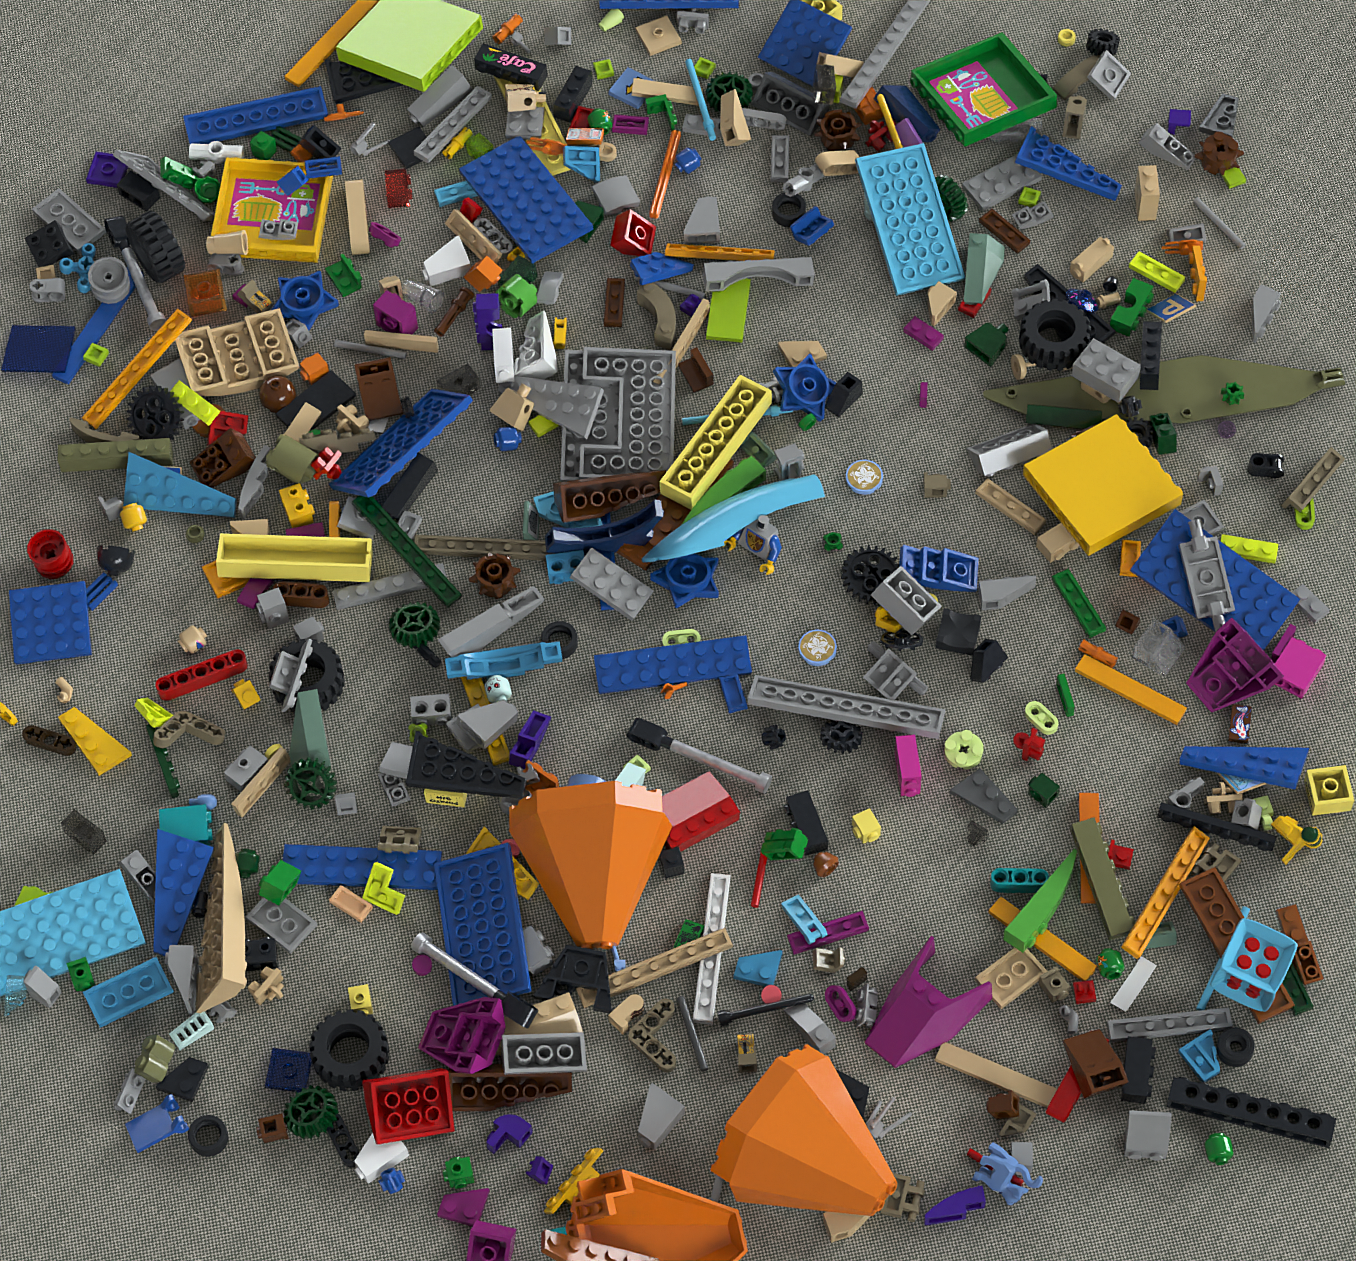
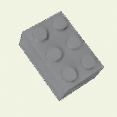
M1093 338L1073 363L1072 377L1119 403L1139 378L1141 365Z
M902 566L888 576L871 594L876 602L911 635L927 623L942 607Z

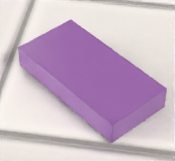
M909 118L903 119L895 126L904 147L923 143Z

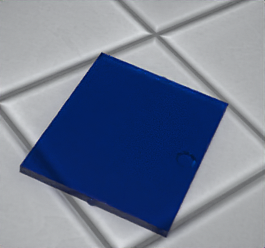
M12 325L1 368L2 372L65 373L70 351L72 350L75 326Z

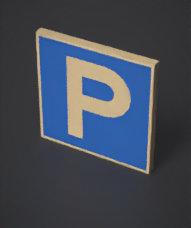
M1175 293L1147 308L1146 312L1168 323L1195 308L1196 304Z

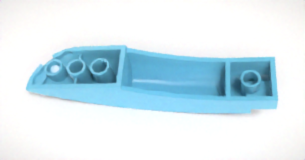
M813 474L797 479L790 478L770 483L732 496L704 510L675 529L642 558V562L667 560L725 546L724 541L757 520L761 515H767L790 505L825 497L819 478Z

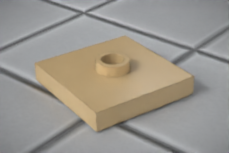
M668 16L635 27L636 33L650 56L682 44V40Z

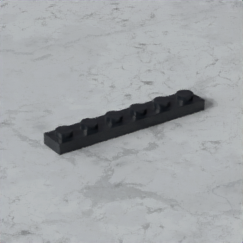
M1161 802L1157 818H1161L1165 822L1178 823L1185 828H1193L1195 826L1205 834H1215L1222 839H1232L1242 845H1252L1260 850L1273 852L1277 838L1275 835Z

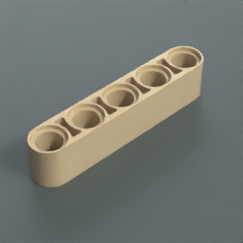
M363 179L345 181L352 255L369 254L370 245Z

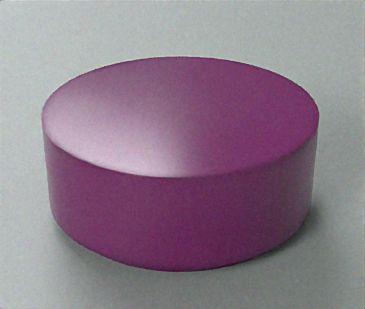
M418 955L413 959L412 968L415 974L425 976L431 972L433 965L430 957Z

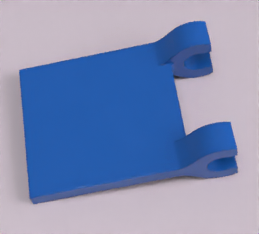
M172 1094L167 1095L160 1105L125 1124L137 1153L174 1133H185L189 1130L182 1115L176 1117L173 1122L168 1112H174L180 1108Z

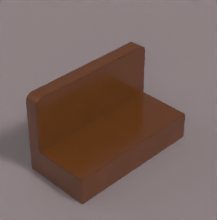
M698 348L691 349V358L678 363V367L695 393L714 385L713 373Z

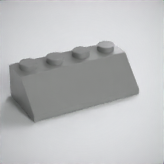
M1031 424L966 449L977 471L989 477L995 475L996 471L1002 469L1009 470L1015 464L1028 463L1030 459L1039 457L1052 450L1048 431L1037 424Z
M584 1032L502 1035L500 1045L501 1060L505 1075L587 1072Z

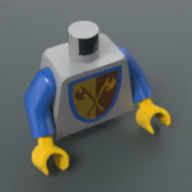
M759 516L757 520L732 535L731 539L724 541V545L730 543L731 547L728 551H731L736 547V540H738V544L767 562L760 566V572H764L766 567V575L774 572L772 564L776 562L782 546L778 538V529L769 523L767 516Z

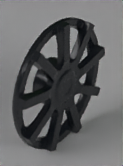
M898 630L894 637L889 636V634H894L892 632H886L880 637V643L885 645V648H896L898 651H901V649L915 650V647L923 646V637L914 633L913 635L917 637L909 639L912 635L906 630Z

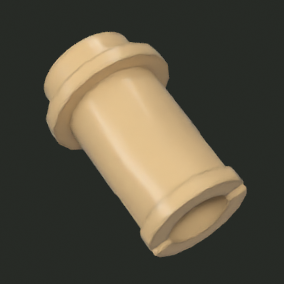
M1118 292L1105 296L1099 295L1096 298L1097 307L1105 309L1106 306L1120 304L1121 302Z

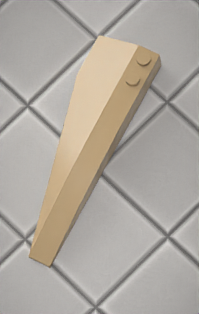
M223 823L215 834L213 851L215 859L210 872L214 876L212 883H209L208 891L212 893L211 899H208L206 903L207 912L205 913L203 930L206 931L201 941V947H204L202 956L199 957L198 964L202 966L201 973L197 974L196 1013H202L235 997L241 989L245 988L247 978H245L247 962H245V919L242 888L235 850L227 823Z

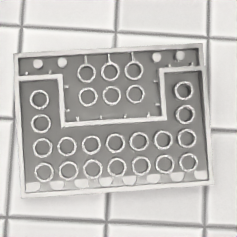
M584 347L583 351L565 350L564 382L602 387L604 392L587 440L562 426L560 482L666 470L667 472L674 462L676 351ZM664 370H667L663 378L657 376V374H661ZM659 379L661 383L656 384L653 381Z

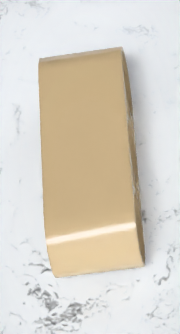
M855 150L822 152L815 158V163L824 176L857 174L858 169L855 159L859 158Z

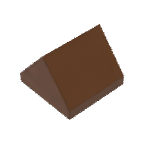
M1122 609L1115 626L1132 635L1140 624V618Z

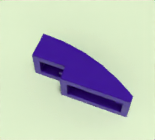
M533 710L518 734V740L509 754L510 765L520 766L522 769H525L526 761L532 762L549 726L551 716Z
M983 1185L957 1192L942 1200L925 1214L924 1225L966 1219L967 1211L985 1208L986 1200Z

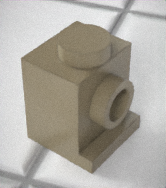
M924 472V498L947 497V490H951V480L947 479V475H928V472Z
M1057 966L1040 976L1039 985L1052 1003L1057 1000L1062 1001L1069 995L1070 986L1059 972Z

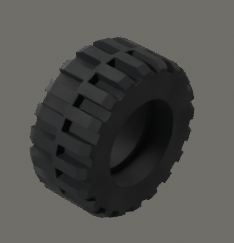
M148 211L127 223L125 230L132 250L143 269H145L153 281L163 283L184 271L186 263L181 252L182 250L172 231L158 213Z
M1052 299L1049 302L1044 300L1041 301V304L1036 303L1032 306V309L1030 308L1025 312V316L1021 320L1019 346L1024 357H1028V361L1031 364L1035 363L1037 364L1036 367L1041 369L1044 367L1048 371H1052V369L1062 371L1063 368H1072L1073 363L1090 341L1091 326L1089 325L1088 317L1085 316L1082 309L1078 310V306L1073 303L1070 305L1065 300L1061 302L1058 299ZM1048 328H1057L1068 333L1070 338L1063 342H1051L1044 339L1039 333Z
M300 639V642L296 643L295 641L290 642L289 646L280 648V653L283 651L298 658L306 639ZM311 639L313 650L309 658H306L305 663L307 667L321 669L324 675L316 684L300 687L295 692L294 697H296L294 706L290 708L292 713H295L298 692L317 689L320 706L324 711L329 708L330 703L332 705L335 704L337 696H341L343 692L342 687H344L345 680L340 657L332 647H328L327 643L323 641L318 643L317 639ZM276 653L273 657L274 661L270 662V681L280 653ZM272 689L275 699L283 706L286 694Z
M347 1009L345 1013H341V1010H339L332 1017L331 1015L326 1016L325 1022H319L316 1026L317 1031H313L311 1035L312 1041L309 1043L310 1056L316 1073L319 1074L320 1079L324 1083L328 1082L329 1086L334 1089L339 1086L340 1091H347V1088L357 1091L358 1087L363 1086V1080L379 1078L378 1074L384 1073L386 1069L385 1064H388L389 1046L385 1031H383L379 1021H375V1017L370 1014L366 1017L365 1012L358 1010L357 1013H354L353 1009ZM357 1037L368 1043V1050L356 1062L345 1064L337 1062L331 1057L330 1053L334 1045L344 1038Z

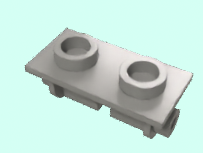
M868 983L857 992L856 1028L862 1024H865L867 1028H872L874 1023H876L877 1010L870 1009V1007H877L878 992L876 988H869Z
M131 1068L128 1074H125V1079L121 1086L122 1092L118 1093L116 1100L113 1102L115 1110L121 1111L123 1109L128 1114L132 1113L145 1082V1078L134 1073L135 1069Z

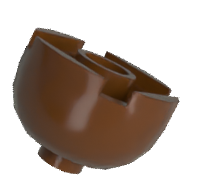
M272 376L261 385L259 397L264 408L269 409L272 413H277L297 397L293 383L288 378Z

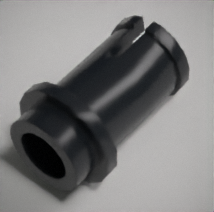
M198 891L194 907L191 909L193 916L196 918H203L207 912L208 894L204 891Z

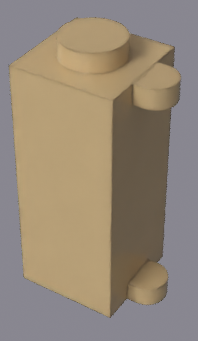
M819 52L815 70H818V76H823V73L827 72L851 77L852 82L864 62Z
M1100 236L1072 260L1070 265L1071 275L1081 282H1085L1113 257L1114 246L1110 244V240L1108 238L1103 239Z

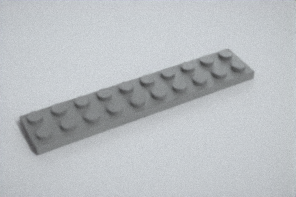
M759 675L754 677L747 704L758 707L783 710L834 721H845L851 724L935 739L940 737L946 711L940 708Z

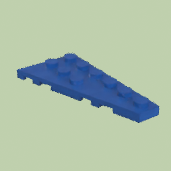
M1032 126L1015 160V163L1113 201H1116L1122 187L1121 184L1107 175H1100L1094 171L1095 167L1089 164L1087 166L1082 163L1081 158L1060 144L1055 145L1050 142L1049 137L1046 135L1041 136L1036 133V129Z
M1185 746L1179 764L1296 790L1309 748Z
M157 829L153 951L156 954L165 956L166 952H169L170 945L179 944L214 847Z

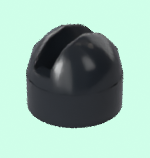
M1114 276L1106 277L1103 288L1108 292L1116 291L1118 279Z

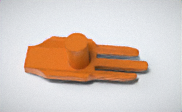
M337 104L338 113L330 114L324 117L325 122L342 120L351 116L361 115L364 111L345 112L343 104Z
M534 137L530 138V140L534 141L528 140L526 142L527 144L543 147L529 146L530 149L555 156L562 154L563 147L567 146L559 141Z
M1194 239L1166 242L1165 245L1170 246L1161 247L1162 249H1178L1165 251L1166 254L1180 253L1181 255H1189V253H1192L1193 246H1200L1201 250H1203V241Z

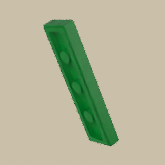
M1069 568L1053 575L1052 581L1088 638L1106 631V626Z

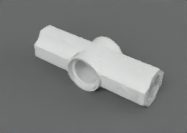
M213 141L210 144H191L189 146V158L192 160H210L214 164H221L226 158L237 157L244 159V146L223 145L219 141Z

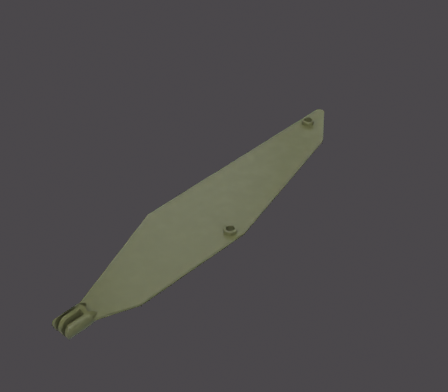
M1199 355L1160 362L1158 390H1140L1139 374V378L1126 393V397L1134 395L1135 399H1140L1142 408L1138 410V415L1128 418L1125 417V414L1119 412V404L1116 401L1110 399L1106 403H1101L1082 390L1081 381L1072 376L985 390L983 397L1024 415L1027 414V404L1101 410V420H1107L1117 414L1124 421H1128L1129 418L1133 421L1134 417H1137L1138 421H1140V418H1143V422L1146 420L1150 422L1149 416L1168 413L1172 423H1188L1290 406L1321 389L1344 386L1345 380L1341 367L1316 372ZM1227 382L1229 384L1236 382L1239 386H1243L1244 399H1240L1239 404L1229 405L1226 401H1222L1221 389L1226 387Z

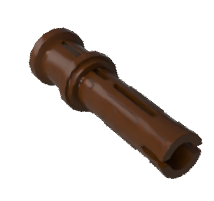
M461 287L459 289L460 293L456 298L452 299V306L434 329L438 336L444 337L459 313L465 311L467 303L474 298V293L470 289Z

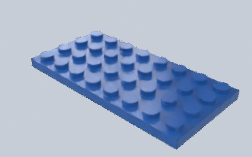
M521 136L511 139L459 168L463 178L532 264L593 230L592 223Z
M431 389L413 405L414 416H410V419H407L405 415H402L341 472L339 478L333 479L329 486L332 490L368 498L374 496L378 489L388 483L395 473L401 471L409 460L414 459L422 448L427 447L431 439L441 434L445 426L454 422L459 413L467 410L469 404L473 401L472 398L467 394Z
M1174 509L1130 571L1196 618L1178 546L1181 543L1191 541L1192 535L1188 522L1191 520ZM1202 529L1204 536L1207 538L1214 537ZM1218 540L1235 607L1234 612L1223 615L1224 621L1226 623L1229 619L1233 618L1264 651L1300 599ZM1212 618L1197 619L1215 632Z
M507 842L434 863L446 953L505 994L508 991L516 995L531 992L511 845ZM448 969L453 1006L488 997Z

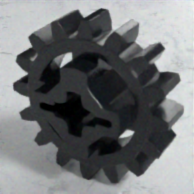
M831 720V724L826 722L825 727H821L820 740L822 745H827V750L834 749V753L841 751L844 754L846 750L851 753L852 748L857 750L858 745L862 744L863 732L860 726L856 727V724Z

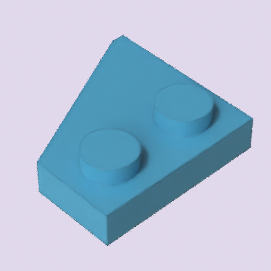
M563 147L564 166L595 183L600 182L599 147Z
M778 950L740 957L734 972V979L764 987L774 985L783 951Z
M1211 1029L1178 1051L1199 1080L1205 1083L1220 1073Z

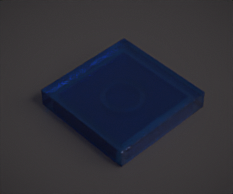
M273 1048L265 1088L296 1091L299 1093L302 1092V1087L307 1089L312 1065L310 1052Z

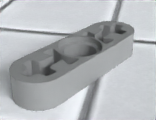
M742 108L747 126L772 130H783L785 128L787 119L782 114Z
M476 219L474 226L487 239L491 235L498 236L497 240L489 241L503 254L501 258H507L508 254L513 250L512 243L488 219Z

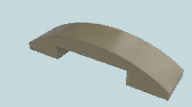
M1093 55L1076 65L1054 85L1053 90L1063 100L1072 96L1078 91L1080 85L1089 80L1087 76L1100 55Z
M72 417L69 420L75 434L88 443L140 440L138 435L122 431L120 437L91 430L86 421Z

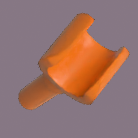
M687 682L677 685L665 684L660 693L665 692L664 698L670 699L673 692L687 686Z

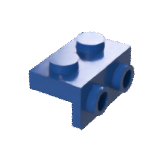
M814 206L795 221L790 228L796 241L810 246L819 237L827 233L834 226V222L832 219L821 215L819 208Z

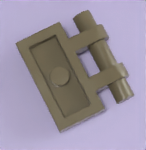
M382 826L378 850L385 851V853L401 851L403 854L418 852L422 828Z
M1213 843L1211 847L1204 851L1203 857L1196 861L1190 873L1196 876L1200 872L1216 867L1225 883L1241 864L1242 860L1226 849L1222 854H1219L1217 852L1220 848L1219 845ZM1210 859L1215 861L1211 867L1207 865Z
M893 1173L897 1181V1188L892 1195L886 1198L881 1214L901 1219L902 1212L905 1211L909 1213L907 1220L915 1222L916 1216L920 1213L921 1208L919 1205L921 1198L925 1194V1182L918 1180L916 1186H911V1177ZM907 1194L913 1195L911 1204L905 1203Z

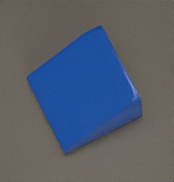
M1178 615L1161 622L1166 640L1188 635L1184 621Z

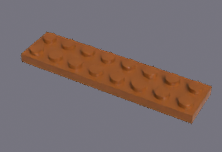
M730 459L708 490L733 467V460ZM662 494L656 500H661L664 516L653 528V538L645 546L624 543L616 552L645 571L653 562H642V558L661 540L680 527L691 511L689 508Z
M1216 867L1181 882L1179 887L1219 957L1222 958L1238 922L1244 916ZM1282 983L1275 994L1273 1003L1267 1011H1258L1250 1007L1249 1009L1257 1023L1260 1024L1291 1009L1295 1004Z

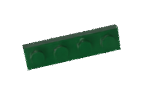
M150 724L145 725L172 799L178 797L177 789L181 787L178 778H173L172 772H175L172 762H167L166 756H169L166 748H159L154 745L153 738L156 730Z

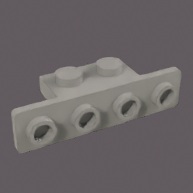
M308 639L303 644L298 658L283 651L279 654L269 687L286 694L281 709L283 712H286L295 704L296 697L294 695L302 683L299 679L307 668L306 658H309L313 650L311 639Z

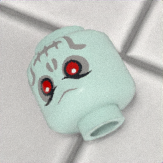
M495 675L490 677L485 683V692L489 702L495 703L501 700L507 702L511 698L512 691L506 678Z

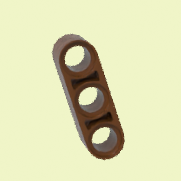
M282 581L273 586V589L279 587L281 593L285 592L282 597L286 606L324 608L329 604L327 588L321 584Z

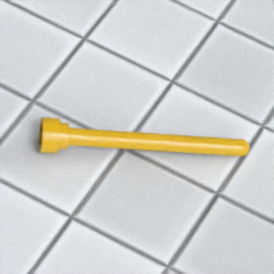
M879 94L877 100L896 149L903 148L883 94Z

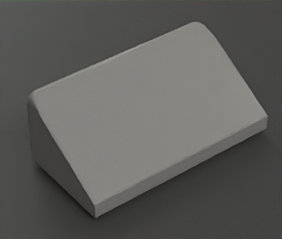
M1204 223L1166 230L1169 242L1194 239L1206 241Z

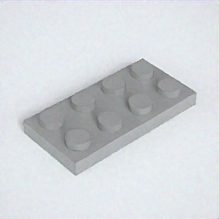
M1016 154L963 182L962 188L983 212L1022 191L1024 186L1030 187L1041 181L1042 175L1038 171L1015 163L1018 155Z
M60 188L32 208L33 214L46 225L56 220L61 225L68 243L78 254L81 253V248L84 244H93L106 234L105 228Z
M593 548L589 550L570 576L573 581L631 621L634 620L654 592Z

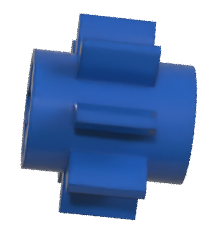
M389 1168L380 1174L382 1179L378 1180L383 1192L388 1190L389 1194H392L403 1188L402 1182H405V1179L400 1170L396 1171L395 1168Z

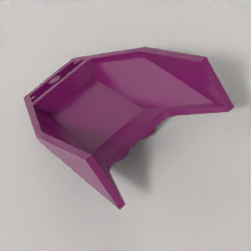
M930 936L891 989L876 1019V1023H874L865 1041L868 1047L894 1068L951 1040L993 999L992 983L989 981L956 998L950 999L919 975L920 968L935 954L933 936Z

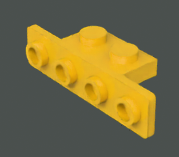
M591 1148L586 1152L584 1161L572 1170V1176L568 1181L565 1180L558 1189L560 1191L556 1196L551 1197L547 1201V1207L543 1212L554 1214L564 1200L572 1205L573 1197L578 1195L577 1182L599 1177L600 1174L592 1165L602 1154L603 1150L601 1148Z

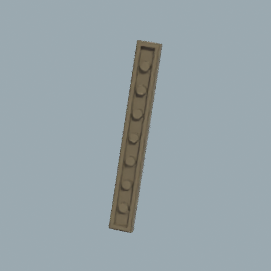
M434 535L414 536V543L425 555L488 557V553L491 552L493 555L495 553L506 557L509 555L511 556L510 559L546 561V555L554 554L546 552L545 541Z

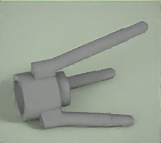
M371 122L360 137L349 146L352 153L357 157L361 154L365 157L370 152L385 146L390 141L386 140L367 149L368 144L364 138L375 126L374 122Z
M895 1097L889 1100L877 1118H875L882 1104L881 1101H878L865 1123L874 1140L877 1137L882 1139L886 1133L912 1116V1113L909 1112L884 1130L882 1129L884 1124L880 1120L895 1101Z

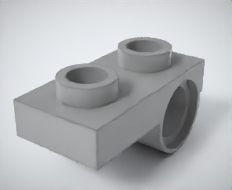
M1201 777L1196 780H1189L1179 791L1176 789L1169 794L1167 804L1189 810L1192 798L1203 791L1205 782ZM1178 802H1184L1186 805H1179Z

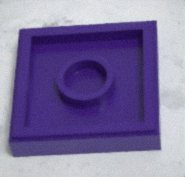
M96 151L86 182L88 184L117 188V184L125 177L128 166L114 157L113 154Z

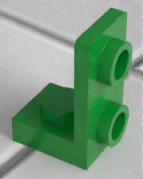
M666 94L646 98L647 115L665 111L671 132L675 130L677 118L675 114L672 115V102L667 100Z

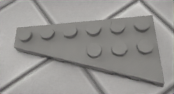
M116 149L113 156L150 181L152 186L163 190L183 204L187 209L197 214L200 220L204 222L207 220L214 221L215 213L186 188L162 178L160 166L148 156Z
M514 376V382L500 383L497 391L501 395L507 388L517 392L521 383L527 385L531 390L526 398L534 403L533 411L558 425L564 426L569 431L581 435L586 440L604 392L602 387Z

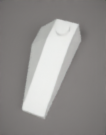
M542 311L528 320L524 332L525 341L519 348L521 354L514 363L515 376L544 380L557 372V358L546 312Z

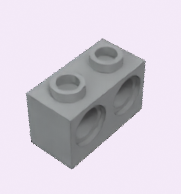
M449 694L410 697L411 719L415 725L426 723L427 725L436 724L441 726L451 720ZM419 711H425L423 714H418Z

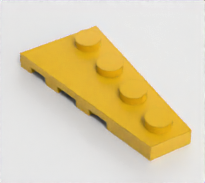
M73 707L58 716L63 727L75 740L76 745L99 776L132 756L131 751L77 708Z
M484 826L466 854L497 846L501 843ZM512 856L517 894L529 900L539 883Z

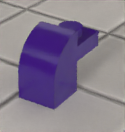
M507 1114L498 1117L493 1121L496 1131H492L486 1139L487 1149L495 1154L507 1139L521 1148L533 1133L532 1125L517 1115Z

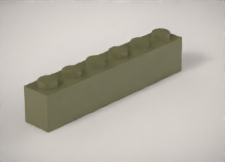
M170 438L58 445V463L61 472L127 468L128 452H131L158 465L172 466L173 448Z
M1095 817L1071 825L1070 831L1108 940L1127 936L1133 928L1135 921L1132 915L1129 916L1127 898L1122 896L1121 881L1119 878H1116L1114 873L1116 871L1115 864L1108 857V844L1102 840V827L1099 822L1096 823Z

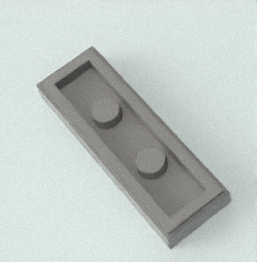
M772 135L770 182L785 183L788 181L789 136Z

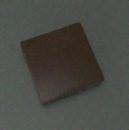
M861 967L847 977V987L850 991L867 980V971Z

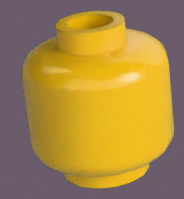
M133 503L122 507L123 510L120 512V517L124 528L132 529V532L143 529L142 525L147 522L143 506Z

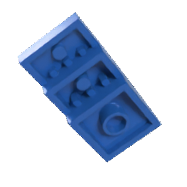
M903 545L900 548L899 567L902 566L921 586L960 592L977 591L978 557L944 548L942 551L925 546L922 549Z

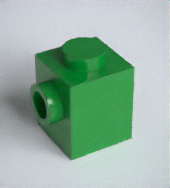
M262 131L250 141L252 155L260 160H270L277 152L275 138Z

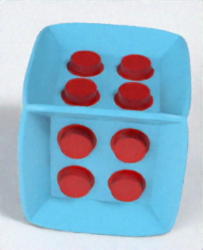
M1242 918L1235 928L1210 985L1217 992L1238 1003L1265 1012L1274 1001L1275 994L1286 976L1298 944L1290 937L1266 925Z

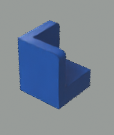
M297 166L280 178L277 184L289 196L309 179L301 168Z

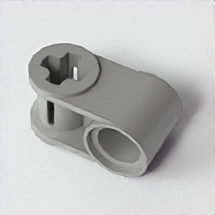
M211 254L207 268L214 273L238 276L244 271V265L239 254Z
M61 278L34 279L29 285L32 291V299L35 302H60L65 299V281Z

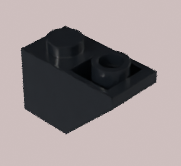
M847 372L835 384L825 404V409L840 417L863 394L862 381Z
M985 639L973 651L970 675L972 681L981 683L988 681L991 674L1001 668L1003 662L1008 658L997 640Z

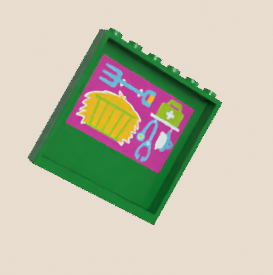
M1003 32L911 70V86L917 89L921 98L927 101L930 109L936 112L938 118L945 123L947 129L952 131L956 140L960 141L964 147L1057 108V94Z

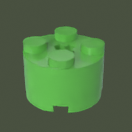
M519 274L512 276L495 292L499 294L502 310L513 318L522 317L537 303V288L533 284H529Z

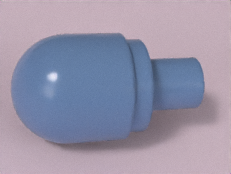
M201 794L197 798L189 799V806L206 804L207 809L212 810L217 805V799L211 794Z

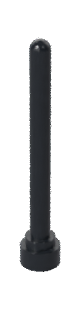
M807 994L734 1012L720 1010L717 1011L720 1025L724 1027L732 1023V1020L812 1002L814 996Z

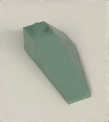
M969 234L964 291L965 304L977 305V303H981L982 305L989 288L1004 263L1005 247L988 234Z
M317 689L298 692L289 751L291 766L294 762L298 763L300 759L306 761L307 757H310L312 762L315 758H318L319 764L325 761L324 767L331 766Z

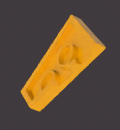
M1193 246L1192 253H1189L1188 256L1189 264H1192L1190 278L1194 279L1192 294L1196 295V301H1204L1207 277L1205 276L1201 247Z

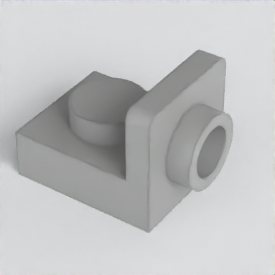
M293 318L286 324L289 337L294 341L297 348H301L312 339L304 323Z
M1206 466L1199 469L1197 475L1198 482L1207 481L1208 488L1212 489L1214 496L1222 494L1223 482L1217 466Z

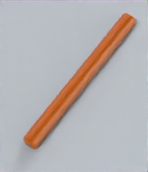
M679 130L671 132L649 212L650 218L657 219L661 211L681 138Z

